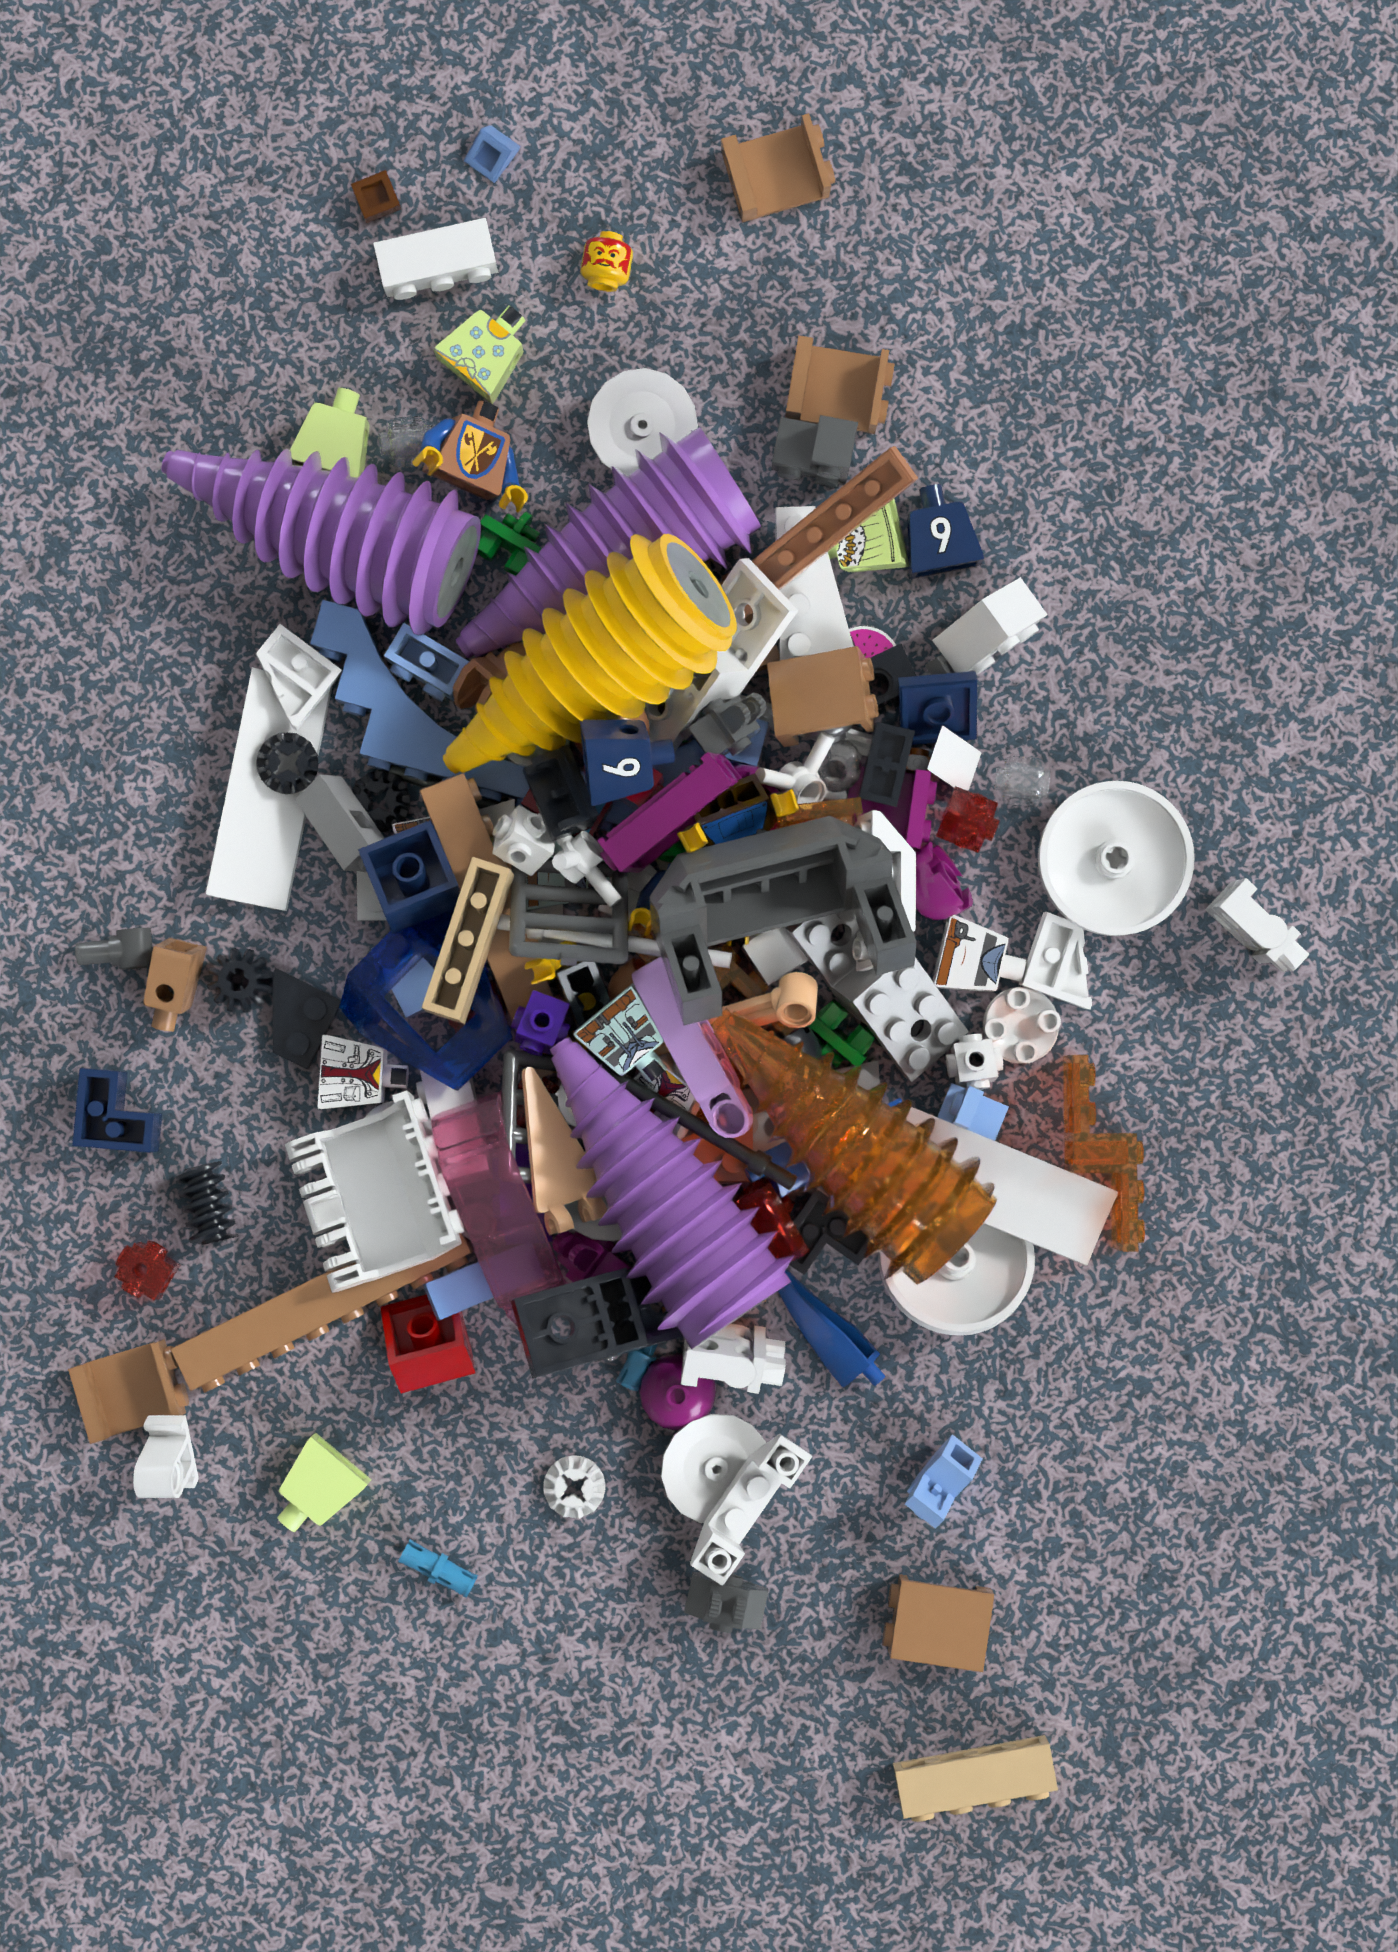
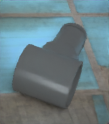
M148 927L117 930L116 935H111L109 940L76 943L75 946L78 965L112 963L113 966H119V969L150 967L153 951L151 928Z

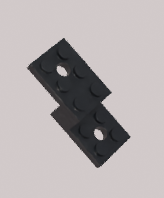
M627 1267L510 1300L532 1379L683 1337L678 1327L658 1330L668 1312L666 1310L664 1313H658L651 1308L650 1304L642 1305L652 1286L647 1276L633 1279L626 1278L631 1269L627 1270ZM556 1317H562L569 1322L571 1331L568 1338L559 1339L552 1333L551 1325Z

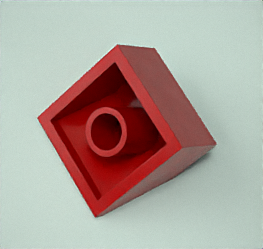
M427 1294L380 1307L388 1364L401 1394L476 1373L471 1344L462 1311L437 1321Z

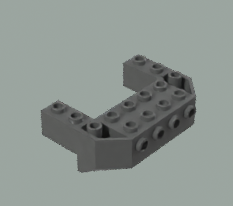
M827 816L700 848L691 853L677 854L650 896L652 929L683 1025L722 1016V991L707 949L708 946L828 915L853 910L876 976L914 966L917 942L892 877V854L882 840L839 819Z

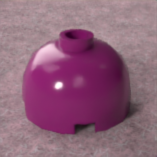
M928 842L921 849L916 850V910L924 917L932 920H947L950 916H957L972 907L973 899L969 887L963 891L961 890L957 876H962V874L947 853L938 845L933 847L932 842Z
M683 1353L665 1354L656 1359V1361H653L642 1378L639 1390L642 1408L650 1420L662 1428L679 1431L694 1420L709 1415L714 1407L716 1387L713 1379L698 1377L696 1387L681 1385Z

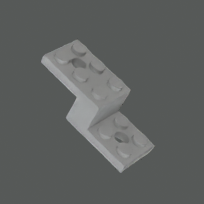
M853 910L793 924L785 928L841 1005L850 1014L867 1025L903 1076L910 1082H913L945 1054L953 1044H956L959 1041V1037L965 1036L968 1033L966 1027L916 957L914 966L877 976L874 968L864 972L856 971V960L853 958L852 947L857 937V932L860 929ZM844 924L845 933L843 937L836 942H832V930L837 925ZM923 1019V1031L919 1035L911 1037L913 1024Z

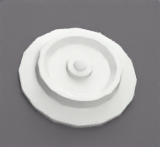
M647 368L623 371L605 382L592 400L587 420L590 444L600 461L611 470L613 466L627 476L638 469L635 449L650 459H653L662 452L659 432L676 443L691 433V430L694 431L698 428L695 405L685 388L668 374Z
M710 1414L690 1422L673 1435L663 1454L661 1478L667 1497L681 1514L699 1523H704L748 1457L765 1445L766 1441L753 1425L734 1415Z

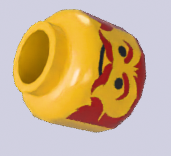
M611 231L600 232V237L590 238L585 243L580 273L588 280L587 285L600 291L614 292L617 291L618 286L627 283L631 270L633 250L627 243L622 241V235Z

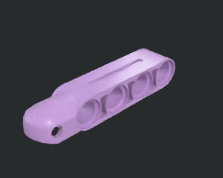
M660 956L632 973L635 988L711 1128L718 1135L725 1138L742 1136L750 1130L753 1123V1113L740 1089L739 1078L708 1020L683 1025L669 978Z

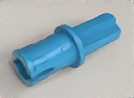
M658 1344L629 1352L616 1382L630 1390L639 1391L642 1378L649 1368L651 1361H656L657 1359L654 1352Z

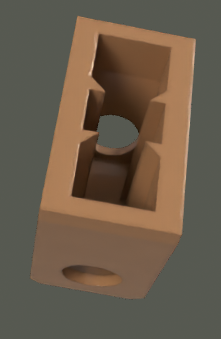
M168 938L153 947L143 1000L144 1005L155 1008L151 1025L153 1028L163 1031H174L178 1014H182L192 1007L207 949L206 946ZM168 985L173 989L174 994L169 991Z

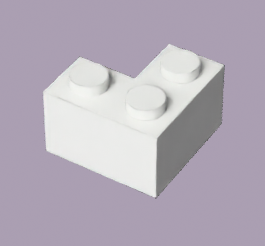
M1020 577L982 599L932 641L956 673L973 670L978 675L995 662L992 657L994 653L999 651L1003 655L1019 642L1023 643L1037 633L1039 628L1036 624L1047 616V613Z
M786 927L749 936V944H744L741 948L766 988L808 961V958L785 929Z

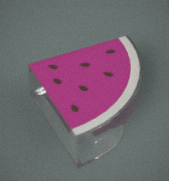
M868 625L849 628L853 645L859 647L865 658L875 656L897 645L890 635L879 628Z

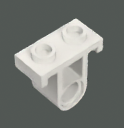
M148 1415L144 1423V1429L149 1432V1438L134 1469L133 1484L135 1494L138 1498H179L184 1488H195L199 1479L186 1415Z

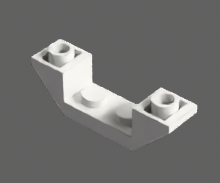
M872 810L857 817L854 827L880 838L890 850L893 857L892 877L914 932L916 915V852L880 811ZM859 931L853 942L852 953L853 958L856 960V971L864 972L873 969V965Z
M778 1434L752 1453L705 1519L690 1565L723 1586L745 1555L739 1545L781 1483L791 1488L812 1458V1455L781 1434Z

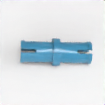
M411 1539L398 1560L399 1563L427 1576V1581L435 1584V1582H438L467 1598L478 1575L447 1560L449 1556L444 1553L440 1556Z

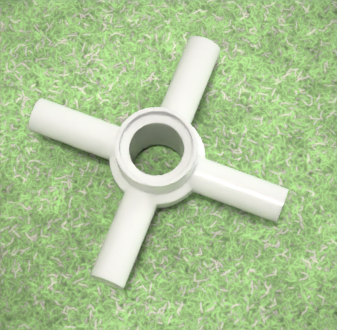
M821 731L804 765L801 762L793 761L782 767L779 772L765 768H758L755 772L761 784L779 788L782 793L793 789L798 807L805 811L816 808L823 800L841 804L847 796L844 789L825 784L818 774V770L835 740L833 736ZM795 813L783 816L776 829L789 826Z
M581 831L575 838L570 835L556 840L562 849L553 856L552 864L566 879L572 883H577L585 876L610 908L622 899L620 894L597 867L603 860L600 852L604 849L593 836L585 831Z

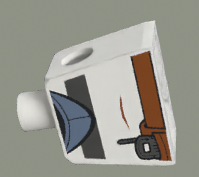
M953 915L946 920L932 981L938 989L994 992L997 990L1000 977L1021 982L1026 959L1005 955L1009 938Z

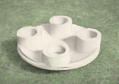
M1014 987L999 993L989 1003L983 1018L985 1039L992 1038L994 1048L1000 1047L1002 1059L1017 1064L1031 1063L1045 1056L1055 1044L1061 1025L1060 1016L1052 1002L1044 994L1026 987Z

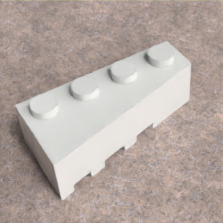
M815 506L776 507L775 541L816 509ZM827 552L779 590L798 609L778 639L780 660L853 647Z

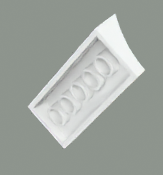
M252 667L206 895L287 911L306 815L295 799L304 790L294 794H282L271 790L263 783L258 774L256 766L257 755L267 739L278 733L288 732L297 733L309 740L319 756L332 687L296 731L292 728L264 671ZM278 750L275 751L281 761L278 766L279 769L275 772L276 775L287 769L295 772L298 776L301 775L294 764L298 759L297 756L300 754L299 751L295 754L292 753L290 756L281 754Z
M901 1102L898 1105L870 1174V1177L932 1203L934 1201L938 1202L944 1208L966 1217H970L981 1207L990 1204V1209L981 1223L1085 1266L1089 1263L1118 1194V1191Z

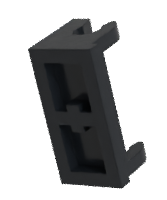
M880 722L875 723L857 798L897 807L915 733L914 730Z
M569 744L532 758V764L524 767L523 774L551 840L555 841L591 829L599 814L596 807L591 805L586 784Z

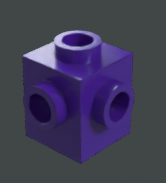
M533 990L526 1008L519 1006L512 1021L511 1028L517 1030L514 1042L520 1043V1049L529 1054L542 1056L543 1053L551 1055L550 1049L566 1039L571 1025L564 1023L570 1004Z

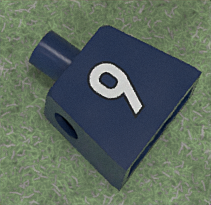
M941 484L920 488L919 493L923 509L910 511L907 517L909 578L915 579L981 566L984 555L964 503L958 501L945 504Z
M585 719L580 721L585 781L592 806L650 790L654 786L652 766L675 763L672 739L650 742L645 722L641 720Z

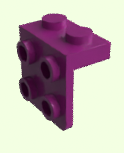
M854 767L850 776L844 822L854 826L857 822V817L872 810L880 811L914 851L921 849L922 842L928 843L932 821L925 819L927 804L934 805L937 782L930 781L931 771L916 769L914 773L905 772L898 804L895 807L857 798L865 767Z

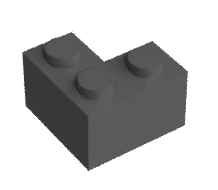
M820 415L819 423L815 424L780 417L771 470L778 471L779 477L788 480H800L801 476L816 478L815 483L825 487H838V483L846 484L858 422Z

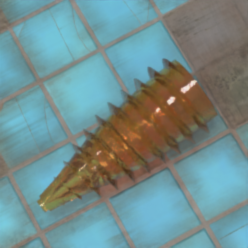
M727 1008L722 1011V1016L717 1017L710 1024L715 1030L713 1034L729 1054L728 1058H732L745 1078L742 1085L749 1084L759 1101L754 1114L767 1112L775 1126L768 1143L785 1138L792 1151L785 1168L800 1163L804 1164L810 1176L803 1193L820 1186L824 1189L829 1199L823 1215L841 1208L849 1218L843 1237L860 1230L867 1236L869 1243L863 1259L882 1251L890 1260L884 1280L903 1272L915 1285L924 1282L941 1269L969 1241L987 1219L997 1202V1197L993 1194L994 1183L987 1182L982 1184L975 1178L980 1166V1158L978 1156L971 1157L959 1163L953 1159L958 1145V1138H948L937 1144L931 1140L936 1121L934 1118H929L915 1125L909 1122L907 1118L912 1106L911 1100L902 1101L892 1107L885 1104L883 1100L887 1090V1082H882L869 1089H865L858 1085L862 1070L861 1066H856L844 1073H840L831 1068L833 1052L826 1053L817 1059L803 1052V1041L791 1045L774 1036L773 1030L766 1031L738 1012L733 1011L731 1013Z

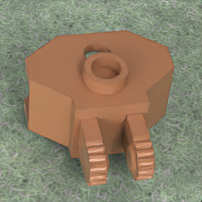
M522 642L509 645V648H505L497 657L489 652L485 657L473 658L466 664L452 687L455 705L460 709L473 707L476 703L485 704L492 695L489 685L490 677L496 676L505 680L508 675L504 661L505 653L507 651H514L523 657L526 655Z

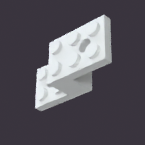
M749 558L739 559L721 585L732 606L737 623V630L732 636L730 648L726 651H717V664L711 673L701 674L694 672L693 681L686 689L670 687L663 714L658 711V704L645 702L644 710L649 720L650 742L672 739L675 753L684 740L680 734L697 721L702 710L709 702L719 698L722 700L733 699L740 695L797 613L798 609ZM747 604L753 610V620L750 624L744 619V608Z

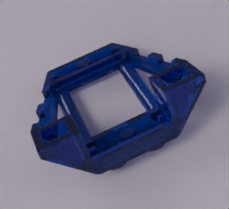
M453 909L394 934L390 931L348 973L339 1008L362 1036L434 1079L458 1091L513 1037L498 996L494 994L486 974L488 973L486 964L477 986L478 993L475 992L470 1007L476 1014L437 1053L384 998L422 958L435 969L454 912ZM383 1018L406 1044L377 1023Z

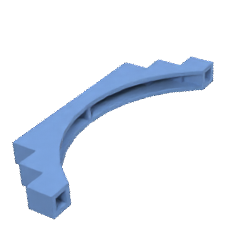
M322 600L310 645L329 661L340 663L342 657L346 658L335 700L339 704L344 705L342 711L365 717L366 711L371 712L360 754L368 759L367 765L384 771H389L391 765L406 768L404 776L425 782L428 775L443 780L457 775L451 772L443 761L446 748L454 741L456 736L437 725L404 693L385 666L364 615L358 609ZM756 720L761 727L759 728L760 732L750 739L752 744L735 756H732L731 753L725 755L733 766L741 764L758 766L769 725L768 721ZM695 739L677 748L674 753L675 763L652 766L663 774L664 787L683 772L691 773L689 767L692 765H701L698 760L705 753ZM492 760L464 773L466 780L474 778L478 789H480L481 797L500 802L501 797L505 796L516 799L515 806H522L521 802L529 790L528 783L523 774L524 767L506 760ZM582 771V772H581V775H582V777H583V779H584V782H585V784H586V781H585V771ZM618 799L613 800V807L600 830L610 832L613 826L616 827L636 810Z

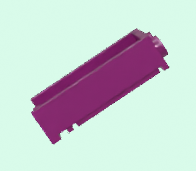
M707 752L700 758L703 764L689 767L691 773L683 772L606 834L607 837H601L597 840L604 849L600 854L606 864L614 871L619 869L620 872L640 873L678 843L680 838L677 833L683 832L689 825L696 824L693 816L727 788L732 787L739 779H742L727 757Z

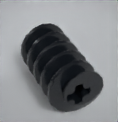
M222 1161L185 1169L183 1173L175 1177L176 1183L188 1184V1187L178 1193L180 1198L191 1199V1202L182 1208V1212L195 1214L194 1218L185 1223L186 1228L198 1229V1232L189 1238L190 1243L205 1245L239 1236L238 1234L226 1232V1230L236 1224L235 1219L223 1218V1215L232 1209V1204L220 1203L219 1201L228 1195L229 1191L228 1189L216 1188V1185L225 1179V1174L213 1173L212 1171L221 1165Z

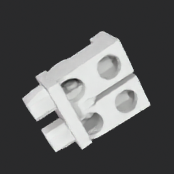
M1247 878L1230 882L1205 910L1242 945L1250 950H1255L1251 956L1259 964L1272 963L1281 972L1296 970L1309 956V953L1295 941L1301 933L1294 926H1287L1280 917L1269 915L1250 897L1257 888Z
M737 1324L728 1325L693 1349L684 1340L681 1385L696 1387L698 1377L725 1381V1383L734 1388H744L747 1386V1392L759 1394L761 1383L782 1386L786 1367V1359H784L785 1341L767 1339L766 1327L754 1325L752 1331L748 1327Z

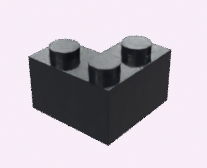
M814 1187L771 1249V1252L778 1258L794 1255L789 1265L803 1275L806 1274L826 1243L859 1266L881 1233Z

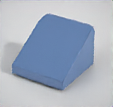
M489 125L480 129L464 162L495 183L517 154L520 146Z

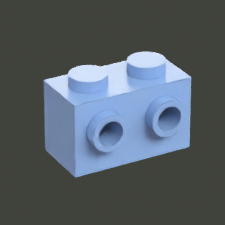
M405 623L401 626L384 655L386 660L392 664L389 671L407 682H410L411 678L414 677L425 684L422 689L424 692L441 702L445 696L454 701L452 687L462 668L469 663L468 660L426 635L414 634L411 627Z

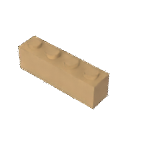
M472 857L422 1005V1009L426 1012L465 1024L514 878L511 869Z
M1045 1735L893 1763L904 1819L911 1818L914 1822L930 1820L934 1818V1813L950 1811V1814L953 1815L968 1813L973 1810L972 1806L988 1803V1806L993 1808L1009 1805L1011 1799L1026 1796L1027 1800H1041L1049 1797V1792L1058 1790L1050 1744Z

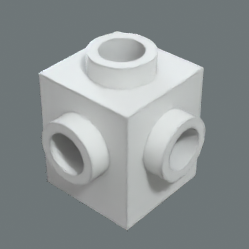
M520 805L509 816L503 815L493 829L492 834L495 836L492 854L530 876L553 855L555 841L551 840L542 817Z
M970 1034L959 1037V1043L953 1044L950 1049L951 1054L946 1055L949 1078L955 1077L956 1085L961 1087L971 1086L979 1090L990 1088L989 1082H994L998 1078V1071L1003 1070L1000 1047L994 1048L992 1038L982 1039V1034ZM977 1053L981 1055L983 1064L979 1067L972 1066L969 1062L971 1054Z

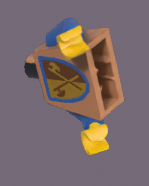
M478 401L472 417L460 414L452 419H443L423 435L419 454L412 461L415 467L424 462L425 465L422 471L427 473V475L434 476L485 500L498 497L502 493L503 496L499 501L500 508L506 509L508 504L512 502L516 506L517 513L522 510L528 500V495L519 485L513 449L509 446L510 435L493 427L499 412L497 406L489 402Z

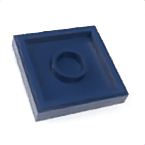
M976 671L898 678L899 727L915 731L912 745L936 743L942 725L963 740L977 739Z

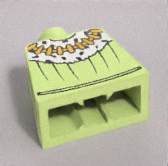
M895 499L891 500L828 551L829 559L838 557L841 569L847 572H863L910 566Z

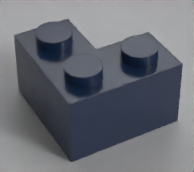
M80 1068L72 1146L148 1153L159 1152L162 1113L124 1110L128 1072Z

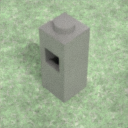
M319 774L295 801L344 871L367 872L358 849L385 838L341 776Z

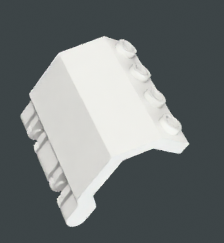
M407 1090L392 1095L395 1104L380 1113L332 1130L312 1133L285 1144L290 1162L301 1160L292 1165L294 1174H305L324 1166L327 1178L308 1183L299 1189L302 1198L314 1196L303 1201L313 1235L334 1230L316 1237L317 1247H329L347 1239L351 1252L334 1256L324 1261L325 1272L357 1263L327 1275L332 1293L365 1282L374 1281L433 1260L462 1244L459 1233L465 1231L458 1210L451 1211L447 1196L452 1194V1189L446 1173L438 1172L434 1160L440 1157L438 1146L433 1135H426L422 1123L428 1120L425 1107L421 1098L414 1099V1096Z

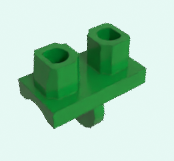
M524 512L518 520L507 513L502 521L503 524L485 514L480 521L481 534L477 555L492 562L500 548H504L512 553L504 566L505 571L516 576L528 562L524 546L537 553L542 549L535 544L540 536V532L530 527L533 515Z
M833 999L820 1011L816 1010L815 1020L809 1026L828 1042L825 1044L817 1037L822 1048L823 1060L826 1059L837 1068L844 1059L833 1051V1048H835L858 1068L867 1058L868 1053L866 1052L874 1041L875 1036L862 1023L856 1027L849 1037L837 1028L849 1012Z

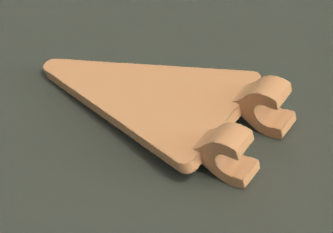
M533 1067L524 1068L522 1070L533 1205L537 1213L545 1212V1226L548 1234L552 1235L574 1228L572 1217L564 1206L568 1203L578 1200V1211L583 1223L602 1218L607 1208L601 1197L586 1198L588 1191L597 1181L594 1169L576 1168L578 1162L585 1154L583 1148L576 1138L570 1137L572 1130Z

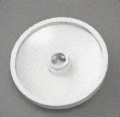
M1106 781L1077 791L1053 812L1040 839L1038 869L1048 898L1066 919L1076 926L1096 934L1124 936L1135 934L1157 925L1177 908L1184 898L1192 879L1194 847L1192 837L1183 817L1165 797L1137 783Z
M910 1194L895 1208L889 1217L879 1245L878 1260L881 1278L885 1289L895 1305L918 1325L947 1335L980 1333L1006 1320L1018 1308L1031 1285L1035 1268L1033 1244L980 1223L972 1235L945 1263L928 1276L921 1277L924 1267L939 1247L913 1221L930 1201ZM945 1208L961 1224L969 1218Z

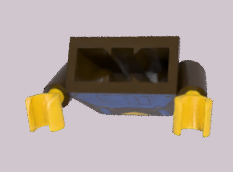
M752 774L739 779L736 784L727 788L693 816L696 824L687 826L683 832H679L677 835L686 852L691 853L700 848L770 831L778 817L793 814L799 810L793 789L785 793L776 792L767 795L757 775Z

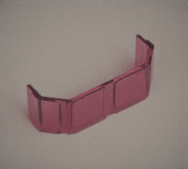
M501 1091L440 1112L432 1118L431 1125L442 1175L461 1221L466 1227L492 1295L499 1308H502L506 1312V1316L517 1326L510 1300L569 1283L563 1278L508 1144L501 1108Z

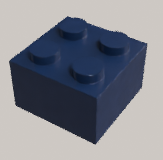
M431 820L358 849L392 934L455 909L460 888Z

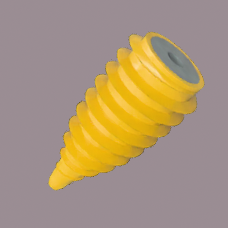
M633 534L630 538V548L633 555L631 560L617 552L609 553L607 557L609 577L598 571L588 570L585 574L588 595L585 596L575 589L567 588L563 594L566 614L564 615L554 608L544 609L542 621L546 632L545 635L535 629L527 628L523 631L522 635L526 655L523 657L514 651H507L505 653L504 661L508 672L505 680L496 676L490 677L489 685L492 695L485 704L477 703L478 713L466 728L462 727L463 731L446 748L443 761L447 768L454 774L459 772L465 773L492 760H504L507 754L513 752L522 756H530L535 752L537 746L553 751L564 746L566 739L582 743L580 721L585 719L620 720V716L630 719L638 718L643 714L645 702L649 704L664 703L669 696L670 687L686 689L693 681L694 672L701 674L711 673L717 664V651H726L730 648L732 636L737 630V623L725 592L707 565L686 543L674 535L663 534L652 543L639 534Z

